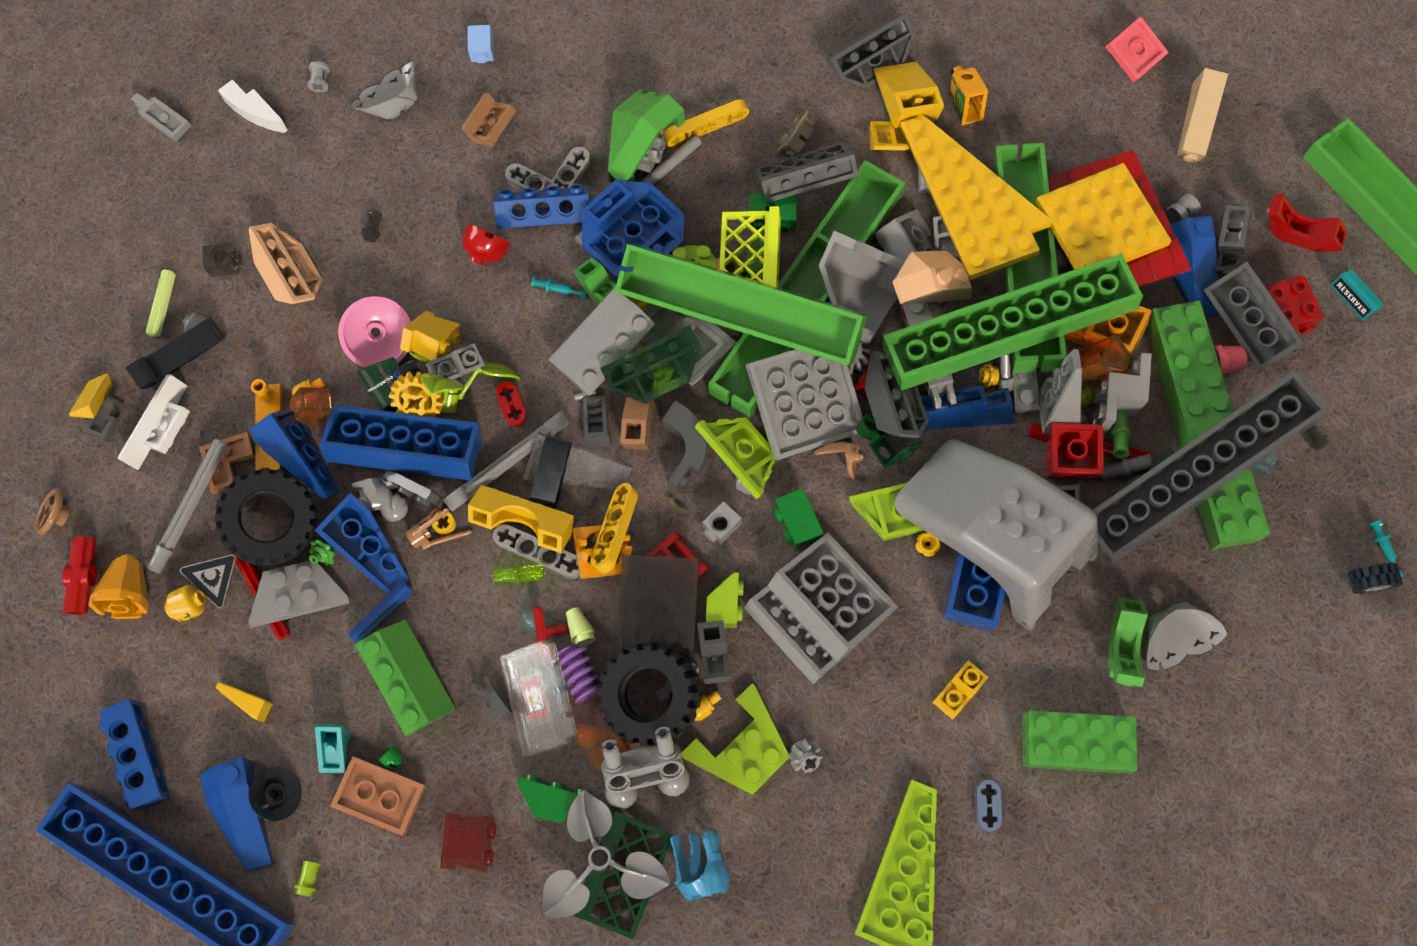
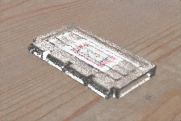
M539 641L500 656L523 757H530L571 743V737L577 735L573 716H565L566 713L572 710L567 690L559 691V688L566 685L561 665L553 666V663L559 661L556 644H548V641Z

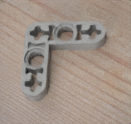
M583 147L573 148L552 180L517 163L511 164L506 168L505 176L508 184L520 191L530 188L531 183L534 181H540L543 184L538 190H546L550 186L559 187V185L562 186L561 188H569L571 185L578 184L590 165V155L588 150ZM581 155H583L584 161H583V160H579L578 163L576 164V159H575V157H578V158H579V157H581ZM518 172H520L522 178L516 176L513 179L512 173L517 174ZM565 173H572L574 175L573 180L569 182L563 181L561 178ZM563 200L560 203L564 205L567 200Z

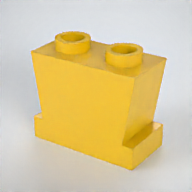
M425 311L403 328L400 349L408 353L412 351L430 361L446 356L451 349L457 347L460 343L461 334L459 331L461 324L436 317L434 313Z

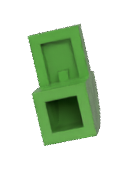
M592 257L573 271L585 292L597 305L613 288H616V283L610 279L603 265Z

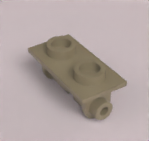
M808 110L801 115L796 114L789 125L792 128L779 139L780 147L776 153L784 150L788 158L799 154L805 142L799 139V136L805 141L808 140L816 127V121L811 117H806L809 112Z

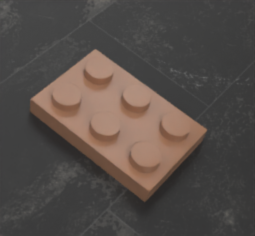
M352 756L330 807L405 836L426 785Z

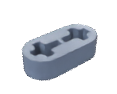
M984 780L975 789L976 822L981 830L992 832L999 829L1002 824L1001 790L999 785L993 780ZM986 785H989L990 790L995 791V795L990 796V804H987L986 795L981 794V790L985 789ZM987 808H990L991 817L996 818V822L991 823V828L988 827L986 822L982 821V817L987 816Z

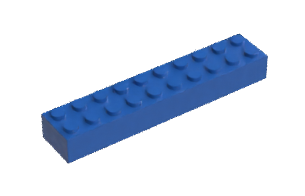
M68 783L35 830L209 946H283L296 925L282 914L83 785Z

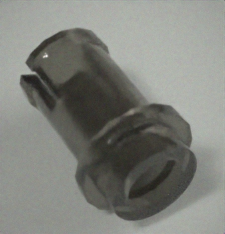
M369 210L367 212L365 228L361 230L362 238L365 241L376 242L380 237L379 227L382 214L378 211Z
M1315 425L1302 433L1311 444L1310 448H1314L1316 451H1319L1329 443L1327 440L1328 436L1323 435Z

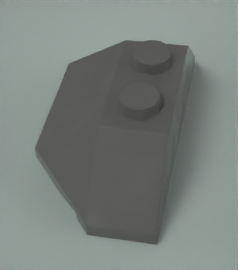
M903 13L874 27L839 48L829 60L839 80L862 89H867L877 83L874 68L905 63L916 33L907 14Z
M873 351L870 355L865 391L877 429L898 437L919 438L928 425L929 420L918 387L914 386L900 391L885 352Z

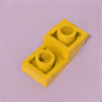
M968 660L932 703L953 720L988 679V676Z

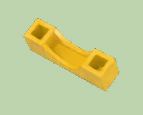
M484 485L479 487L468 504V522L488 529H493L506 522L525 524L536 533L538 546L562 553L573 533V515Z

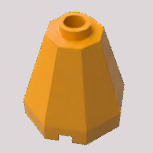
M122 555L113 560L90 596L89 606L97 614L104 616L105 611L112 613L111 618L134 619L142 617V612L144 615L148 613L149 598L143 566L136 557Z

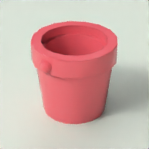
M1214 345L1223 376L1245 369L1247 354L1242 346Z

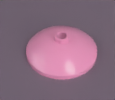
M379 296L362 298L351 304L341 317L338 329L341 347L354 363L364 368L394 357L398 363L408 353L401 350L400 346L403 328L411 320L399 304L388 298ZM372 328H379L380 334L373 336L371 334Z

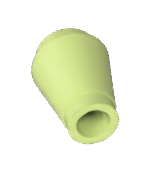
M576 607L568 610L566 617L571 642L579 647H585L595 641V630L580 608Z

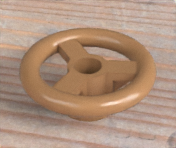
M59 488L52 489L46 495L39 508L35 521V532L38 535L46 534L53 524L63 526L69 516L70 508L62 505L63 492Z

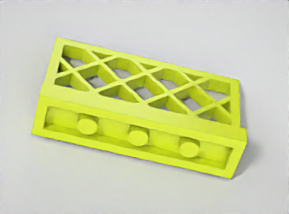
M779 206L769 207V211L722 212L720 270L728 272L725 266L734 260L740 267L733 274L740 275L745 270L752 277V280L779 287L781 235ZM755 219H765V225L758 231L750 225ZM728 220H739L742 223L734 231L727 226ZM747 227L753 235L748 240L743 241L738 234ZM757 238L764 243V246L758 252L749 246ZM732 239H735L741 246L732 253L726 248V245ZM746 249L753 256L743 263L737 256ZM759 260L763 264V268L755 274L748 267L754 261Z

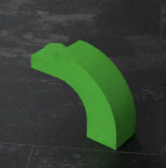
M1118 597L1110 632L1108 652L1109 676L1115 678V682L1124 686L1134 685L1143 687L1145 676L1140 660V647L1148 613L1144 602Z

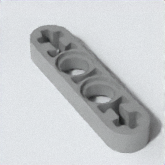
M506 524L500 525L494 530L493 540L500 548L570 579L580 577L579 569L572 570L569 573L566 565L561 564L560 568H557L561 563L562 555L565 556L563 558L565 562L572 564L573 561H576L578 567L577 555L563 549L562 553L556 552L557 558L554 562L546 563L543 561V555L550 549L538 546L537 537ZM506 531H509V536L517 540L515 548H512L514 543L510 540L505 539L504 542H501L502 539L499 534H505ZM527 540L532 541L534 549L530 553H523L520 548L521 544Z

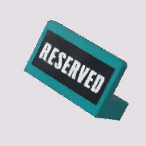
M1352 269L1348 272H1343L1330 285L1362 321L1385 305Z

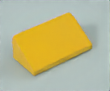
M106 373L88 381L69 412L70 416L94 418L113 387L109 374Z

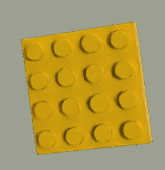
M1124 163L1037 197L1035 202L1040 211L1051 219L1052 225L1050 228L1074 270L1119 254L1123 255L1127 263L1169 246L1171 242L1170 237Z

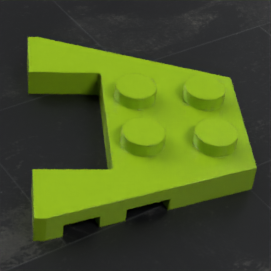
M752 683L736 698V701L754 720L717 757H714L697 738L681 752L684 760L693 763L751 795L789 759L788 752L755 685Z

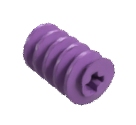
M572 645L557 652L555 658L561 659L558 663L560 668H566L562 675L565 678H569L566 683L567 686L574 687L571 690V696H579L575 700L577 704L597 695V688L601 687L602 684L595 685L594 682L600 676L590 674L596 668L595 665H586L591 660V656H582L587 647Z

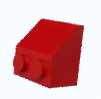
M1052 423L1046 450V479L1097 480L1104 474L1103 425Z

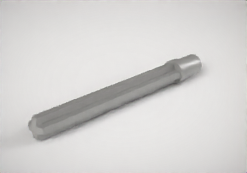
M219 439L213 440L160 543L154 549L155 552L146 567L149 570L161 574L169 557L174 553L173 549L227 448L225 442Z

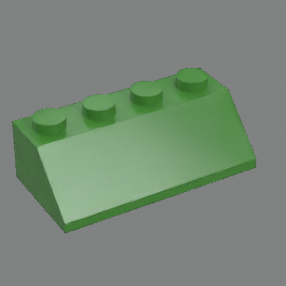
M406 619L383 628L355 644L405 736H411L456 709Z

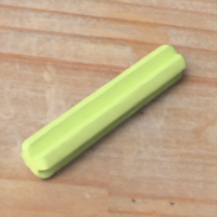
M164 269L160 274L146 328V334L151 337H159L161 335L176 277L175 273L171 270Z

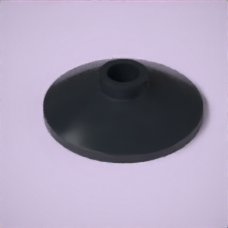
M271 767L257 774L252 780L248 792L252 810L260 818L267 821H280L291 816L298 808L302 795L297 777L291 771L281 767ZM270 790L275 792L273 800L268 797Z

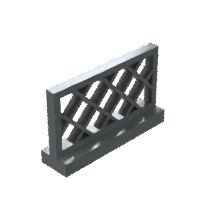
M844 142L755 168L766 203L859 176L854 153L849 151Z

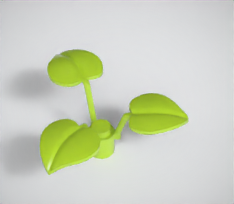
M410 351V354L414 358L420 361L430 362V360ZM483 362L485 366L475 370L464 387L457 380L432 373L422 374L421 380L431 396L443 392L441 396L445 397V401L442 405V412L455 413L458 400H463L464 394L478 373L497 377H511L519 381L520 377L505 365Z

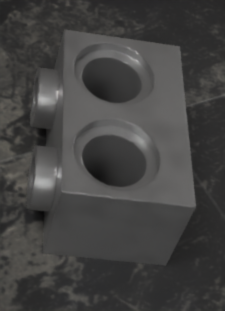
M1226 205L1218 244L1220 262L1244 263L1251 228V206Z

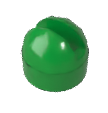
M394 745L379 761L386 768L395 769L402 762V754Z

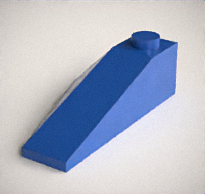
M1190 217L1171 224L1175 237L1178 238L1191 267L1189 272L1173 276V279H1176L1182 290L1181 293L1187 303L1200 301L1205 317L1219 316L1220 313L1204 292L1205 288L1218 281L1216 238L1212 217Z
M295 406L270 413L249 429L255 443L264 452L321 498L326 499L339 492L328 467L320 463L318 454L321 452L318 446H312L308 435L312 434Z
M351 493L314 530L387 595L392 593L401 583H406L409 580L372 513Z
M242 757L215 765L200 774V781L205 803L244 870L250 871L273 864L264 819L255 814L249 803V787L255 778L253 762Z

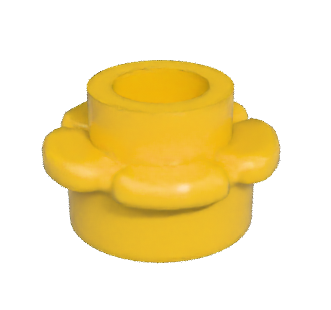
M989 363L979 370L978 378L984 384V387L988 388L990 385H997L1000 375L997 366H992Z
M921 533L917 537L916 549L919 553H923L924 556L931 557L940 550L941 543L939 539L931 534Z

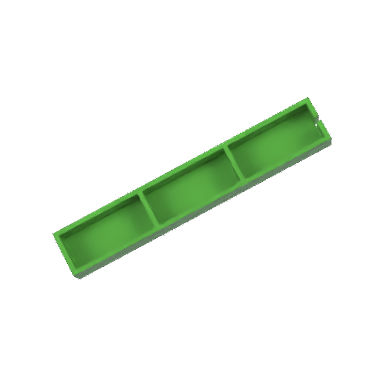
M865 160L858 169L859 176L852 178L779 282V288L830 303L831 300L819 268V263L833 232H840L869 245L875 237L874 233L883 226L902 198L906 183ZM743 333L709 382V394L726 405L731 402L732 409L750 419L758 405L745 365L795 349Z

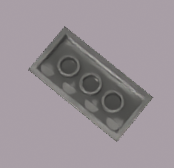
M1248 261L1204 289L1206 295L1259 371L1304 344Z

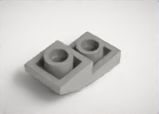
M475 343L425 364L429 373L454 380L485 366Z

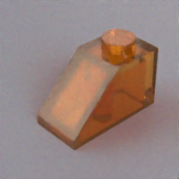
M299 387L290 399V408L294 411L295 420L311 429H318L332 412L330 389Z

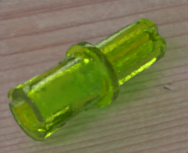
M517 564L512 568L493 569L495 585L506 583L521 585L524 581L542 580L545 576L543 565L520 567Z

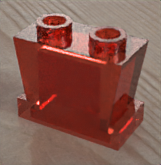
M446 813L440 869L456 870V865L487 872L488 866L493 864L494 851L490 850L491 839H495L496 822H493V817L482 816L461 819L462 815Z

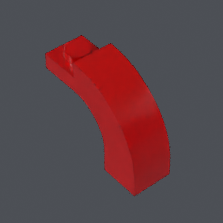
M1274 194L1272 203L1268 207V217L1270 218L1268 230L1275 237L1283 242L1312 251L1334 252L1343 250L1348 230L1339 217L1320 219L1302 215L1293 209L1284 194Z

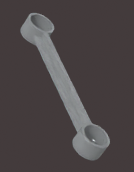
M562 410L541 427L475 475L472 480H469L444 498L445 504L452 512L475 495L481 485L487 486L543 444L547 435L554 436L571 423L569 418Z

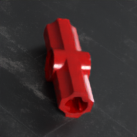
M84 536L72 538L69 565H66L62 572V581L66 587L63 613L88 614L91 587H94L97 581V569L94 565L97 540Z

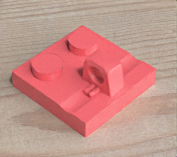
M1141 16L1105 46L1132 82L1137 81L1169 53Z

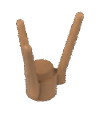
M442 504L440 508L437 507L423 520L406 531V535L415 549L422 546L425 550L430 546L472 534L473 531L469 529L429 541L432 534L428 527L449 512V508L444 509Z

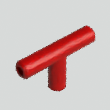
M536 607L533 608L540 658L546 659L550 658L548 637L566 634L568 630L565 623L546 627L543 608Z

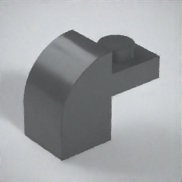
M723 620L697 623L705 684L731 681Z

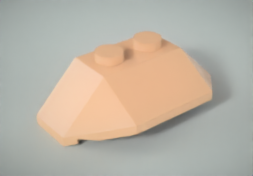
M273 223L250 226L249 235L254 264L275 300L289 304L314 300L323 279L302 243L289 234L277 229V226Z
M947 250L911 252L901 266L898 275L893 280L900 304L967 300L973 298L972 286L964 265Z

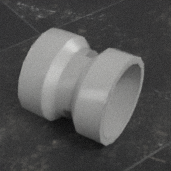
M1185 194L1178 200V203H1173L1167 207L1166 214L1172 223H1176L1185 218L1198 215L1201 212V205L1193 195Z

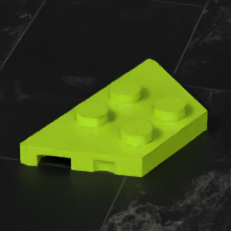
M746 417L735 418L734 420L718 419L714 423H705V420L699 421L695 426L696 430L757 500L763 494L765 483L770 477L772 466L775 464L770 444Z
M907 483L849 496L848 498L852 507L883 541L924 531L902 517L895 509V499Z

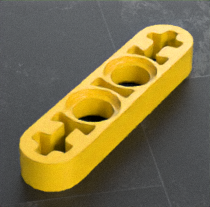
M738 99L685 120V123L679 128L673 125L664 131L663 136L669 147H675L687 142L694 135L699 137L744 119L750 111L745 101Z
M623 483L615 489L591 556V565L603 574L611 571L617 562L638 499V491L629 483ZM620 513H622V515L619 517V519H617V520L615 521L616 517H617ZM615 534L614 538L607 543L608 539Z

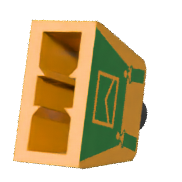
M963 66L953 68L951 70L950 96L961 126L983 120L988 89L975 68L964 69Z

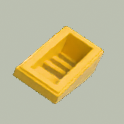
M217 683L216 688L253 719L265 722L272 707V702L227 684Z

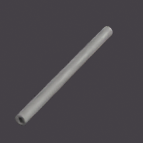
M694 135L640 182L655 185L702 144L700 139ZM581 231L574 239L582 247Z

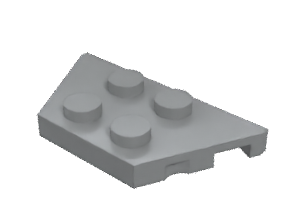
M306 561L263 572L248 622L250 628L349 604L350 601L343 590L318 563L313 564L311 561Z

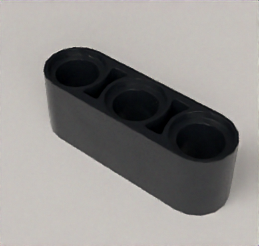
M549 435L546 436L540 454L530 501L552 509L556 508L572 442Z

